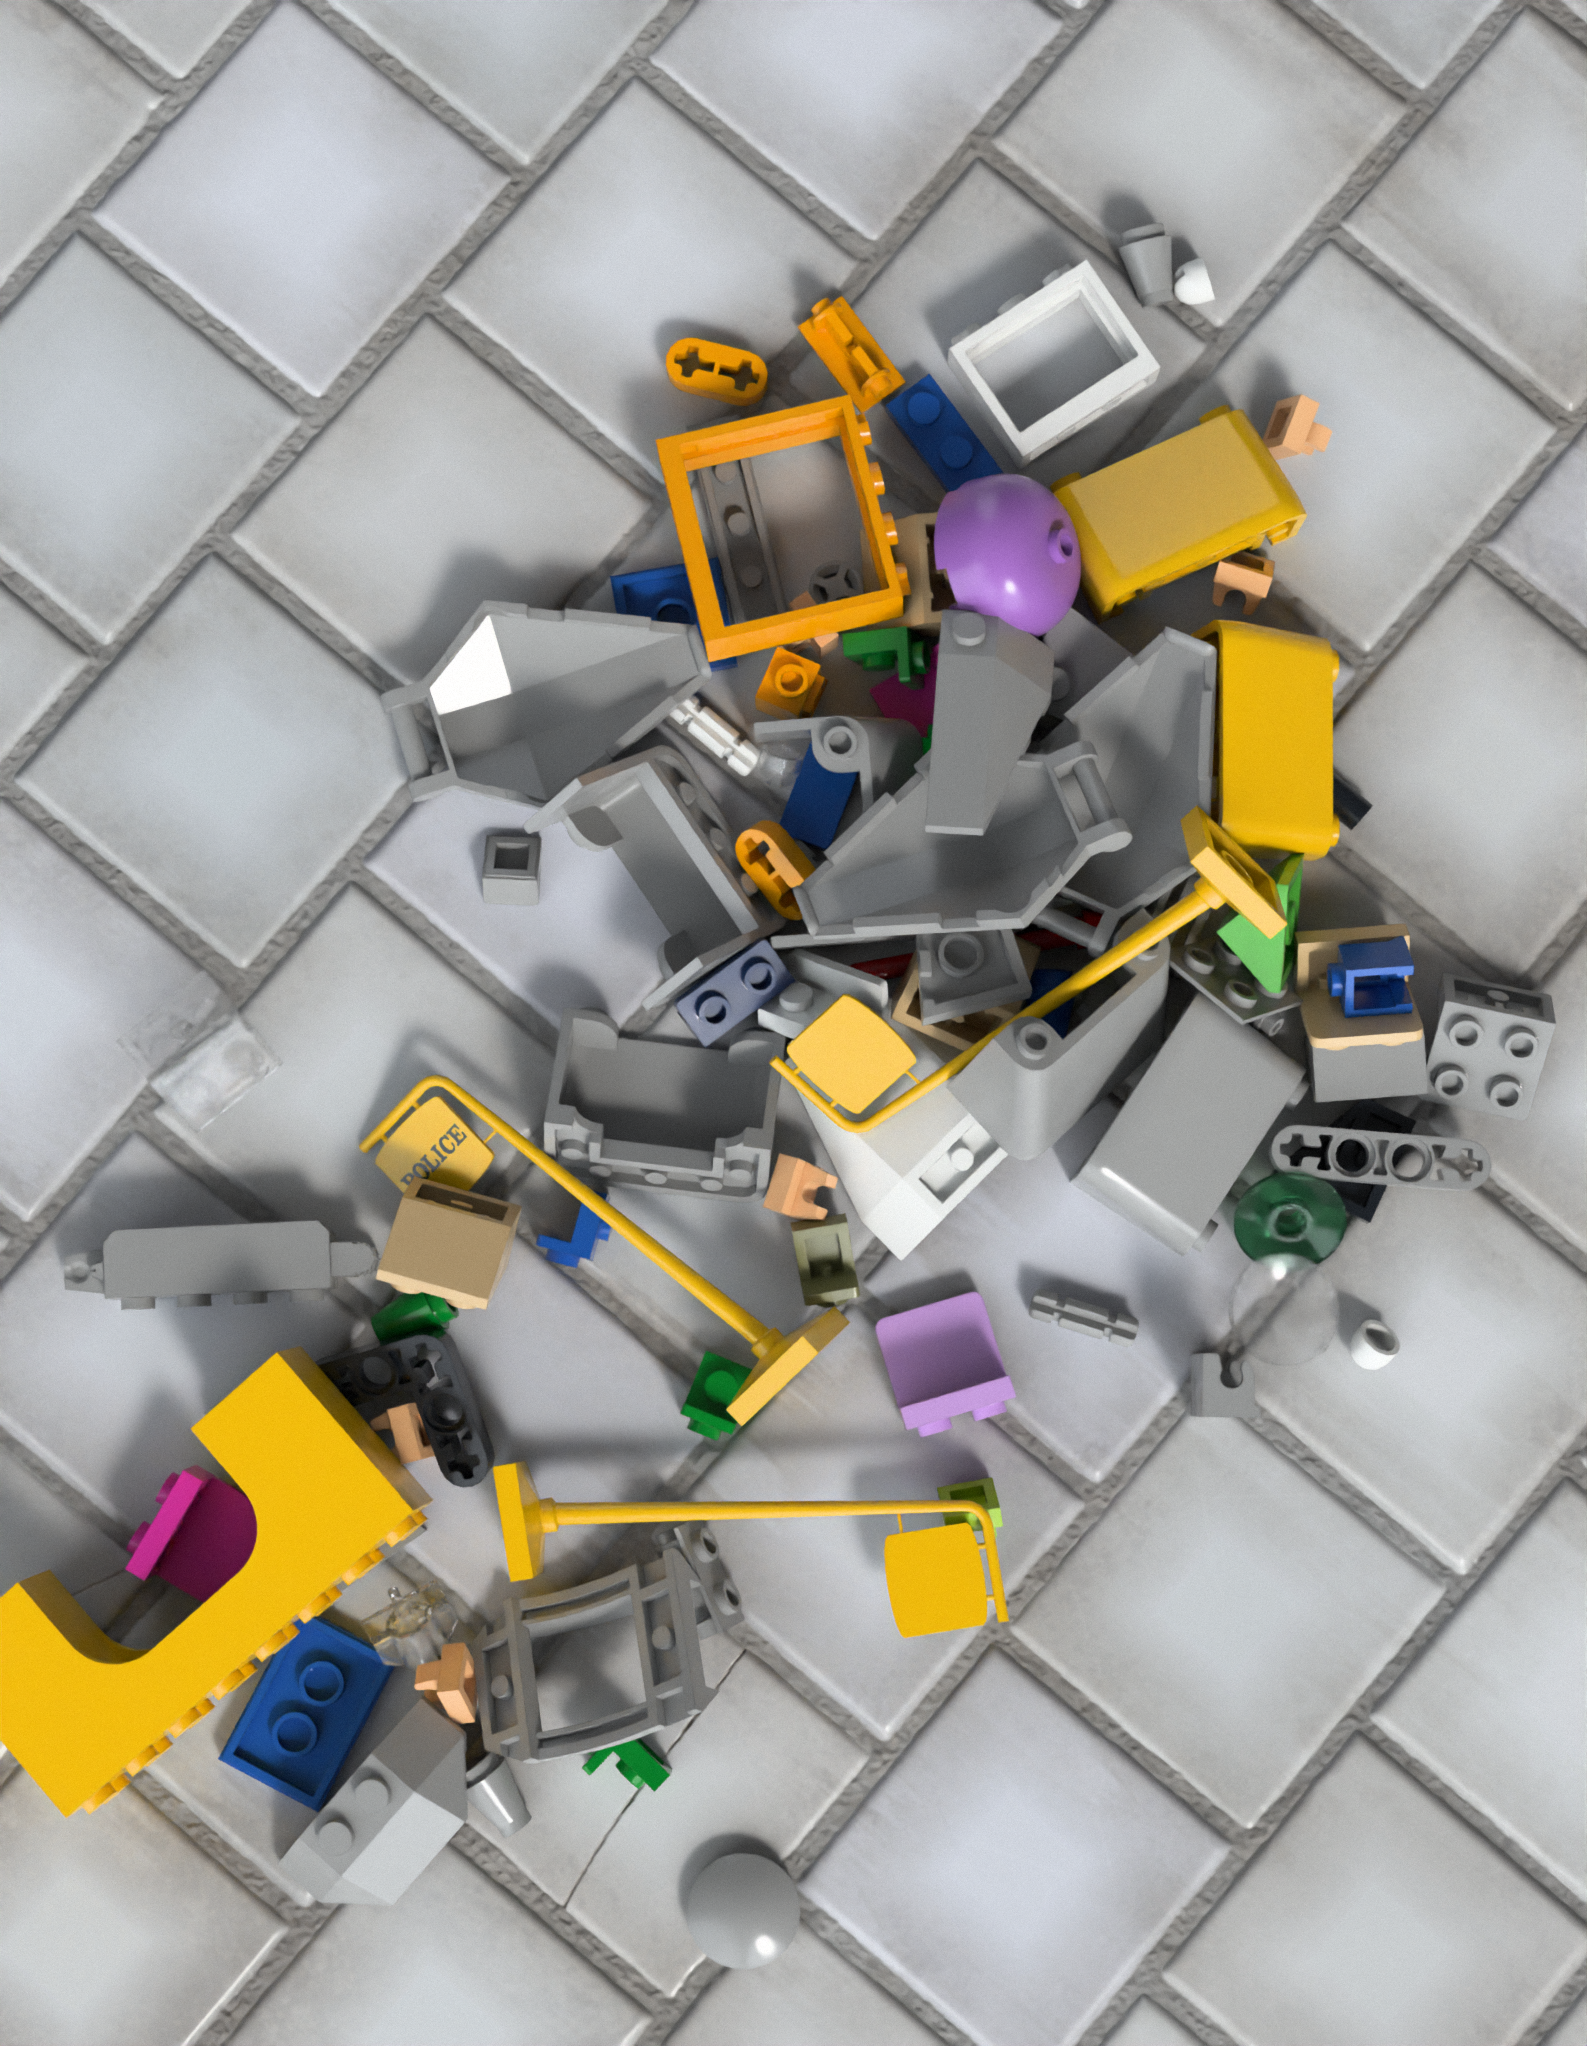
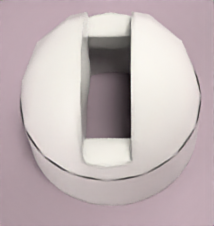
M1203 257L1186 262L1173 274L1174 294L1180 302L1198 305L1215 300Z
M1372 1319L1366 1320L1352 1336L1350 1341L1351 1355L1354 1362L1362 1368L1377 1370L1387 1365L1399 1352L1400 1342L1393 1330L1384 1323Z

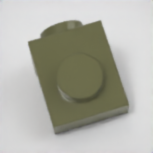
M846 1213L826 1216L825 1221L803 1220L790 1223L804 1304L806 1306L817 1305L819 1307L831 1308L846 1303L848 1299L859 1297L860 1291Z

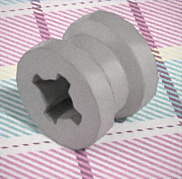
M833 560L825 562L816 568L810 577L809 594L817 605L836 601L843 597L849 598L862 595L864 591L862 576L854 566L845 561Z

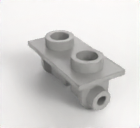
M702 1520L688 1521L655 1536L659 1547L655 1548L659 1559L663 1557L662 1551L672 1547L679 1550L703 1583V1585L691 1589L697 1632L700 1640L717 1633H723L745 1620L741 1611L742 1601L740 1593L735 1584L727 1579L718 1558L719 1547L716 1538L704 1526Z

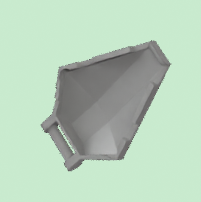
M484 600L445 650L444 655L422 681L387 691L380 698L385 713H391L412 779V782L408 784V789L413 802L435 798L445 792L456 789L539 811L576 777L607 766L615 761L712 679V672L696 624L652 621L651 617L565 608V611L530 608L528 604ZM428 701L449 770L437 774L432 772L412 708L414 705Z
M1165 626L1163 632L1133 659L1128 656L1064 714L1066 717L1064 721L1039 743L1036 740L1031 743L1025 752L1049 755L1079 741L1091 742L1099 757L1096 767L1118 818L1126 820L1132 833V840L1126 847L1114 852L1102 851L1091 856L1056 894L1103 915L1097 927L1047 905L1031 922L1088 948V955L1095 958L1100 957L1113 948L1114 937L1127 919L1197 871L1190 862L1180 820L1196 805L1209 817L1211 815L1218 651L1207 642ZM1069 774L1060 778L1059 781L1081 832L1095 826L1096 823L1076 776Z
M1089 741L1073 743L1049 755L1031 753L1021 755L1009 777V786L983 836L925 832L930 749L914 764L917 773L893 796L885 792L824 851L827 860L799 887H792L806 927L814 940L1026 928L1091 856L1102 851L1114 852L1126 847L1132 840V833L1126 820L1118 818L1096 767L1099 757L1093 744ZM1069 774L1076 776L1096 823L1095 826L1082 832L1059 781L1060 778Z

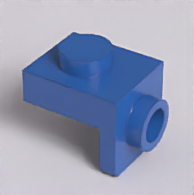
M594 1191L609 1203L610 1196L608 1194ZM581 1203L571 1243L538 1234L535 1245L547 1249L545 1260L577 1268L580 1258L593 1261L598 1240L608 1242L612 1227Z

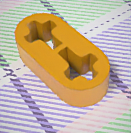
M684 338L674 343L666 355V371L669 380L677 389L683 392L737 406H749L757 403L767 390L768 371L765 363L758 355L749 351L698 338ZM694 353L699 356V364L713 369V373L696 369L692 377L683 376L682 366L676 362L677 360L686 361L689 354ZM742 367H749L752 371V378L758 380L757 384L748 383L745 391H739L735 389V380L731 377L720 375L721 371L735 375L741 372Z
M762 820L742 832L737 838L735 846L737 859L781 916L790 920H801L803 917L796 898L791 892L793 890L792 887L800 886L816 869L780 824L771 820ZM762 841H765L770 848L766 855L760 853L758 849Z

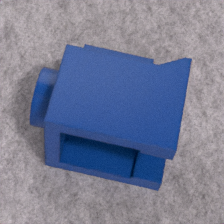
M1399 936L1385 942L1338 945V963L1327 964V986L1330 997L1338 996L1345 1018L1412 1013L1413 1003L1404 978L1406 975H1414V963L1404 936Z

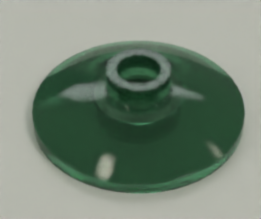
M1281 1172L1259 1180L1246 1190L1237 1203L1233 1225L1235 1237L1240 1248L1251 1260L1263 1267L1277 1271H1299L1323 1262L1336 1251L1345 1235L1347 1216L1340 1195L1329 1183L1303 1172ZM1287 1209L1297 1210L1289 1216L1280 1214L1281 1211Z

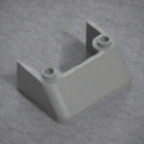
M829 716L753 723L755 743L811 738L814 757L823 768L834 773L860 772L863 814L885 792L893 796L917 773L914 764L923 757L921 736L918 730L910 722L900 718ZM810 934L771 937V945L774 951L794 950L795 948L810 949L908 941L916 939V934L814 940Z
M659 745L576 777L523 824L527 833L530 834L562 821L570 838L578 846L593 852H600L612 847L670 933L671 937L665 940L657 950L659 969L667 981L641 1001L647 1011L682 995L756 939L763 937L768 940L786 924L787 918L781 916L774 909L738 861L735 851L737 834L686 759L671 747Z

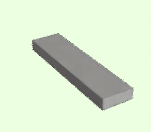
M739 413L689 425L686 428L687 432L738 421L741 420ZM748 457L696 469L734 623L739 624L789 612L751 458Z

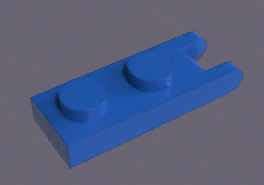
M930 373L885 405V412L946 493L957 490L966 481L1004 473Z

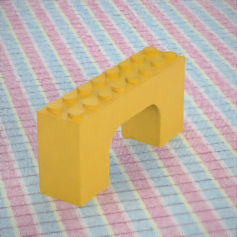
M301 1346L276 1352L190 1428L248 1496L256 1515L257 1538L254 1550L245 1566L154 1648H130L110 1639L95 1624L50 1569L17 1582L0 1597V1741L66 1818L81 1808H84L90 1815L102 1804L105 1805L131 1783L130 1779L125 1775L127 1771L133 1777L145 1766L151 1765L173 1745L167 1737L170 1733L176 1739L187 1729L190 1730L216 1707L209 1698L214 1695L220 1700L230 1691L233 1692L258 1670L252 1663L253 1659L258 1657L263 1662L272 1654L280 1651L300 1633V1630L294 1625L296 1621L301 1619L306 1624L313 1617L323 1613L343 1595L337 1588L340 1582L344 1581L349 1586L356 1579L362 1578L385 1558V1555L379 1550L384 1543L387 1542L392 1548L400 1540L403 1541L428 1519L422 1510L433 1501L431 1496L403 1464L401 1465L400 1460Z

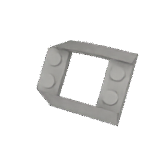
M671 1547L662 1551V1558L644 1566L634 1564L608 1576L569 1589L530 1598L516 1599L510 1597L503 1600L504 1612L494 1626L485 1624L472 1641L484 1750L529 1764L545 1762L629 1742L704 1711L720 1691L707 1687L704 1678L691 1589L703 1585V1583L679 1550ZM634 1614L646 1701L595 1720L542 1732L531 1639L588 1628Z

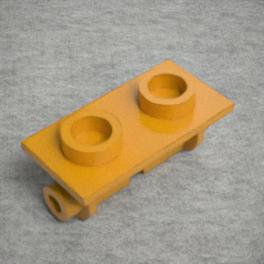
M840 296L833 302L828 297L819 301L811 309L813 316L798 326L799 331L847 395H851L853 404L861 414L906 383L843 296Z

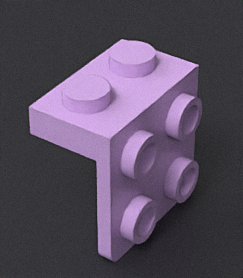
M965 1293L882 1318L877 1322L875 1327L876 1335L905 1430L917 1427L921 1438L953 1428L950 1420L952 1416L972 1411L974 1421L1007 1412L1004 1401L1015 1398L1016 1394L1010 1375H1006L986 1306L979 1293Z

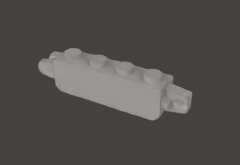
M318 1220L114 1230L103 1241V1249L64 1256L65 1290L101 1293L105 1295V1299L121 1300V1310L155 1309V1298L177 1297V1307L212 1306L211 1295L233 1294L234 1305L268 1303L267 1293L290 1292V1302L323 1301V1290L338 1289V1278L359 1277V1275L366 1276V1274L372 1275L373 1271H377L376 1267L381 1258L378 1257V1253L375 1250L376 1247H372L369 1243L364 1242L361 1244L359 1241L357 1243L352 1241L336 1242V1233L324 1222H319Z

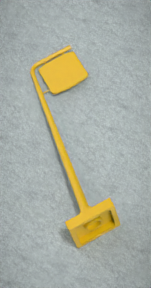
M1196 805L1180 820L1190 862L1201 876L1194 883L1195 890L921 1082L908 1071L916 1063L915 1054L910 1046L876 1012L859 999L844 993L787 1045V1053L797 1065L794 1070L777 1055L772 1057L769 1064L837 1126L845 1131L854 1133L869 1131L963 1070L996 1035L1014 1020L1027 1016L1041 1019L1210 907L1217 910L1226 902L1269 939L1273 938L1288 924L1276 883ZM802 1071L833 1100L830 1103L825 1100L798 1073ZM904 1073L908 1074L917 1083L914 1087L864 1121H850L834 1108L838 1103L847 1110L859 1114Z
M526 1461L493 1467L510 1582L532 1579L544 1572L545 1534L558 1531L559 1525L897 1514L900 1533L887 1535L884 1546V1558L891 1607L898 1630L904 1638L984 1625L987 1620V1601L994 1600L998 1623L1009 1621L993 1523L985 1508L971 1500L555 1502L552 1497L540 1499ZM971 1512L980 1520L984 1543L977 1544L973 1530L967 1522L903 1533L900 1513ZM979 1549H986L993 1594L986 1595L984 1571Z

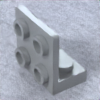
M1442 972L1437 989L1439 1018L1426 1059L1428 1094L1418 1095L1419 1098L1506 1118L1526 1120L1556 1026L1552 996Z

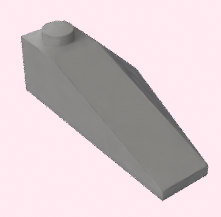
M942 610L925 832L984 835L1009 786V777L1020 756L1025 754L1031 743V734L1041 716L1044 717L1051 703L1055 651L1027 631L1008 624L1000 617L968 610Z

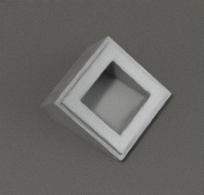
M486 836L482 872L483 900L485 903L529 906L539 903L542 838Z

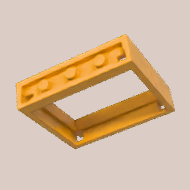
M850 394L656 439L661 471L708 662L904 617L903 597L912 594L908 582L907 569L904 562L894 563L890 546L898 544L894 519L891 511L881 513L877 496L885 494L882 473L878 461L868 463L864 446L872 444L869 424L864 413L855 414ZM840 436L879 591L724 627L686 472Z

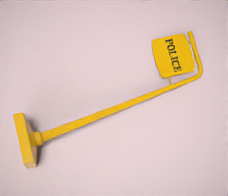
M432 1075L419 1081L359 1145L360 1150L367 1153L380 1139L384 1141L385 1144L379 1151L375 1164L403 1193H405L414 1176L469 1191L482 1177L494 1159V1152L486 1143L498 1132L753 1344L751 1351L759 1361L726 1409L741 1426L755 1415L850 1323L834 1306L785 1336L776 1327L769 1329L448 1077ZM430 1087H443L492 1127L494 1131L483 1141L441 1096L433 1097L422 1106L416 1101ZM413 1106L416 1110L388 1139L385 1133Z

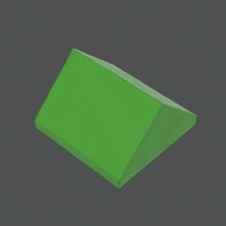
M1304 853L1290 854L1267 873L1276 883L1288 923L1273 938L1269 939L1231 906L1217 930V934L1270 993H1281L1294 964V932H1298Z

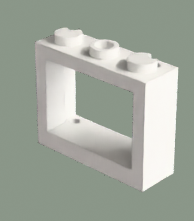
M1087 259L1074 268L1068 263L1059 270L1055 269L1042 281L1045 287L1028 298L1024 293L1015 295L997 310L999 316L983 327L978 322L973 323L951 340L953 346L949 348L948 366L1019 470L1155 383L1160 370L1159 364ZM1078 298L1124 365L1020 432L975 367V364Z

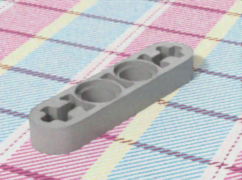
M1291 1125L1278 1131L1270 1140L1268 1147L1269 1160L1274 1169L1283 1175L1297 1178L1460 1192L1469 1191L1482 1185L1489 1177L1492 1167L1490 1156L1481 1144L1468 1139ZM1292 1135L1300 1137L1301 1146L1319 1148L1321 1147L1319 1136L1328 1137L1329 1141L1324 1152L1327 1171L1317 1169L1320 1162L1318 1157H1304L1299 1159L1298 1167L1291 1166L1289 1156L1280 1154V1146L1290 1143ZM1345 1140L1358 1141L1366 1151L1367 1159L1365 1165L1357 1172L1344 1170L1336 1161L1337 1147ZM1408 1144L1414 1146L1422 1155L1423 1164L1421 1170L1412 1177L1400 1175L1393 1167V1153L1401 1145ZM1432 1146L1441 1148L1437 1159L1452 1160L1460 1157L1461 1150L1468 1151V1160L1477 1162V1171L1467 1174L1466 1182L1459 1180V1171L1445 1168L1437 1170L1439 1180L1430 1179L1435 1164Z

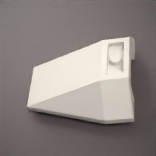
M888 998L889 1025L903 1038L915 1054L916 1063L908 1071L920 1082L964 1052L891 1019L892 999ZM791 1057L785 1061L792 1070L797 1067ZM802 1071L798 1073V1075L803 1080H805L814 1090H816L825 1100H827L829 1103L833 1100L818 1086H816ZM960 1072L876 1127L861 1133L848 1132L837 1126L796 1088L862 1223L900 1261L1008 1155L946 1088ZM904 1073L861 1113H853L838 1103L834 1108L850 1121H864L914 1087L917 1083L908 1074Z

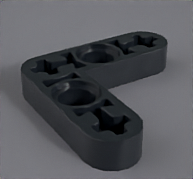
M425 1327L315 1361L331 1381L343 1378L349 1371L350 1381L342 1383L337 1389L353 1407L411 1390L439 1468L445 1479L453 1485L473 1487L480 1483L492 1468L495 1454L491 1439L456 1344L452 1337L443 1329ZM423 1343L426 1344L429 1351L438 1350L441 1354L434 1364L438 1379L440 1380L446 1375H449L451 1379H443L430 1388L427 1386L426 1383L432 1380L435 1372L428 1359L419 1360L417 1353L424 1346ZM378 1357L386 1361L391 1368L392 1375L390 1381L385 1384H377L369 1380L363 1368L365 1359ZM440 1394H450L457 1398L462 1405L461 1418L449 1421L440 1417L434 1408L435 1397ZM465 1427H468L470 1431H467L461 1438L464 1450L467 1455L477 1454L479 1458L473 1470H470L467 1463L458 1464L455 1460L462 1450L456 1433ZM446 1435H454L450 1439L446 1438Z

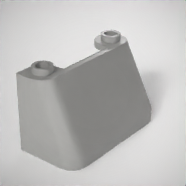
M1144 908L1139 910L1118 930L1114 937L1113 947L1153 920ZM1166 936L1088 987L1085 1000L1076 1010L1084 1021L1064 1039L1042 1019L1033 1016L1020 1017L996 1035L947 1085L946 1088L1010 1156L1020 1160H1032L1043 1154L1148 1059L1163 1043L1171 949L1168 937ZM1095 957L1091 958V959H1090L1085 965H1083L1078 971H1080L1081 969H1083L1084 967H1086L1088 964H1090L1091 962H1093V961L1096 960L1097 958H1095Z
M1200 990L1190 998L1176 1020V1027L1168 1033L1160 1049L1116 1116L1097 1141V1147H1094L1070 1181L1071 1184L1181 1256H1184L1191 1247L1199 1252L1203 1250L1219 1225L1211 1217L1283 1107L1292 1112L1310 1085L1302 1079L1307 1070L1305 1067L1248 1023L1241 1025Z
M564 1007L544 1119V1153L584 1184L738 1203L759 1201L765 1197L768 1190L782 1077L769 1064V1061L775 1055L784 1061L786 1036L772 1033L764 1028H748L731 1038L728 1051L619 1038L617 1023L605 1011L594 1007H584L581 1009Z

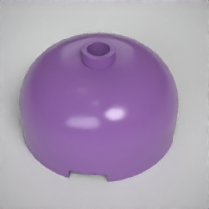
M1009 473L989 475L966 481L957 490L950 491L945 495L939 507L935 523L934 552L936 569L946 568L949 582L957 603L949 606L950 610H968L997 616L1008 624L1027 631L1035 638L1053 629L1071 608L1077 595L1081 577V553L1077 533L1067 510L1060 500L1041 483L1022 475Z

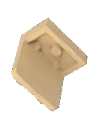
M1406 924L1294 932L1293 989L1295 994L1304 1000L1299 1009L1309 1042L1313 1047L1342 1050L1349 1046L1382 1044L1397 1046L1405 1042L1418 1041L1423 1037V1023L1408 983V975L1405 976L1404 980L1413 1003L1412 1013L1345 1018L1338 996L1330 997L1327 986V964L1338 963V945L1385 942L1399 936H1404L1409 949L1410 934Z

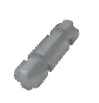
M1037 1289L1033 1294L1029 1306V1316L1031 1318L1051 1323V1320L1058 1322L1057 1326L1098 1339L1106 1336L1109 1337L1108 1342L1124 1347L1132 1346L1139 1328V1321L1135 1317L1122 1313H1117L1114 1316L1109 1314V1309L1070 1297L1062 1300L1058 1298L1059 1294L1044 1289Z

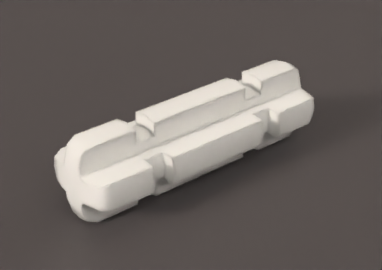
M692 695L670 714L679 724L686 723L689 725L687 727L688 731L720 758L726 756L728 758V765L740 775H748L762 758L761 751L747 739L741 741L739 739L740 733L708 706L704 708L699 706L700 700L696 696Z

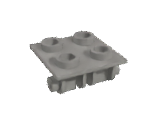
M1219 935L1170 949L1169 966L1241 1025L1248 1023L1259 1033L1265 1032L1268 1036L1276 1034L1284 1023V1019L1279 1013L1300 1006L1304 1001L1288 988L1287 981L1280 994L1268 992Z

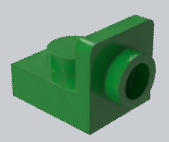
M907 626L842 634L844 656L862 665V670H891L895 668V661L898 660L900 683L912 690L925 688L924 674L930 673L931 656L927 642L922 640L921 635Z
M706 1351L687 1399L680 1411V1414L690 1418L687 1429L718 1441L722 1431L733 1435L738 1422L726 1409L753 1369Z
M641 1738L589 1752L587 1754L590 1757L582 1766V1769L590 1776L614 1752L621 1758L615 1764L619 1772L636 1788L640 1789L646 1783L654 1792L672 1772V1768Z

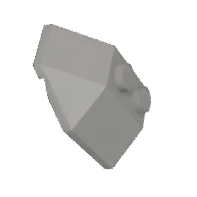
M423 1695L298 1837L278 1865L319 1902L393 1906L468 1819L465 1751L467 1750L466 1732Z

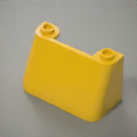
M1229 405L1217 407L1200 417L1201 425L1086 477L1082 478L1079 472H1075L1060 478L1050 485L1052 493L1063 504L1075 527L1081 553L1079 586L1098 625L1123 614L1122 606L1134 601L1138 597L1142 601L1150 597L1153 590L1246 548H1249L1250 551L1259 548L1265 539L1264 536H1267L1271 546L1297 535L1307 517V513L1296 491L1243 409L1231 411Z
M1213 620L1190 635L1211 644L1218 651L1210 818L1251 858L1284 860L1290 854L1303 853V861H1315L1323 858L1328 853L1329 848L1337 844L1340 833L1339 818L1337 814L1333 813V682L1337 679L1339 672L1338 652L1331 648L1327 638L1242 621Z

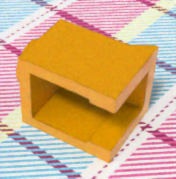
M777 646L755 695L756 709L780 720L812 718L828 683V680L821 676V665Z

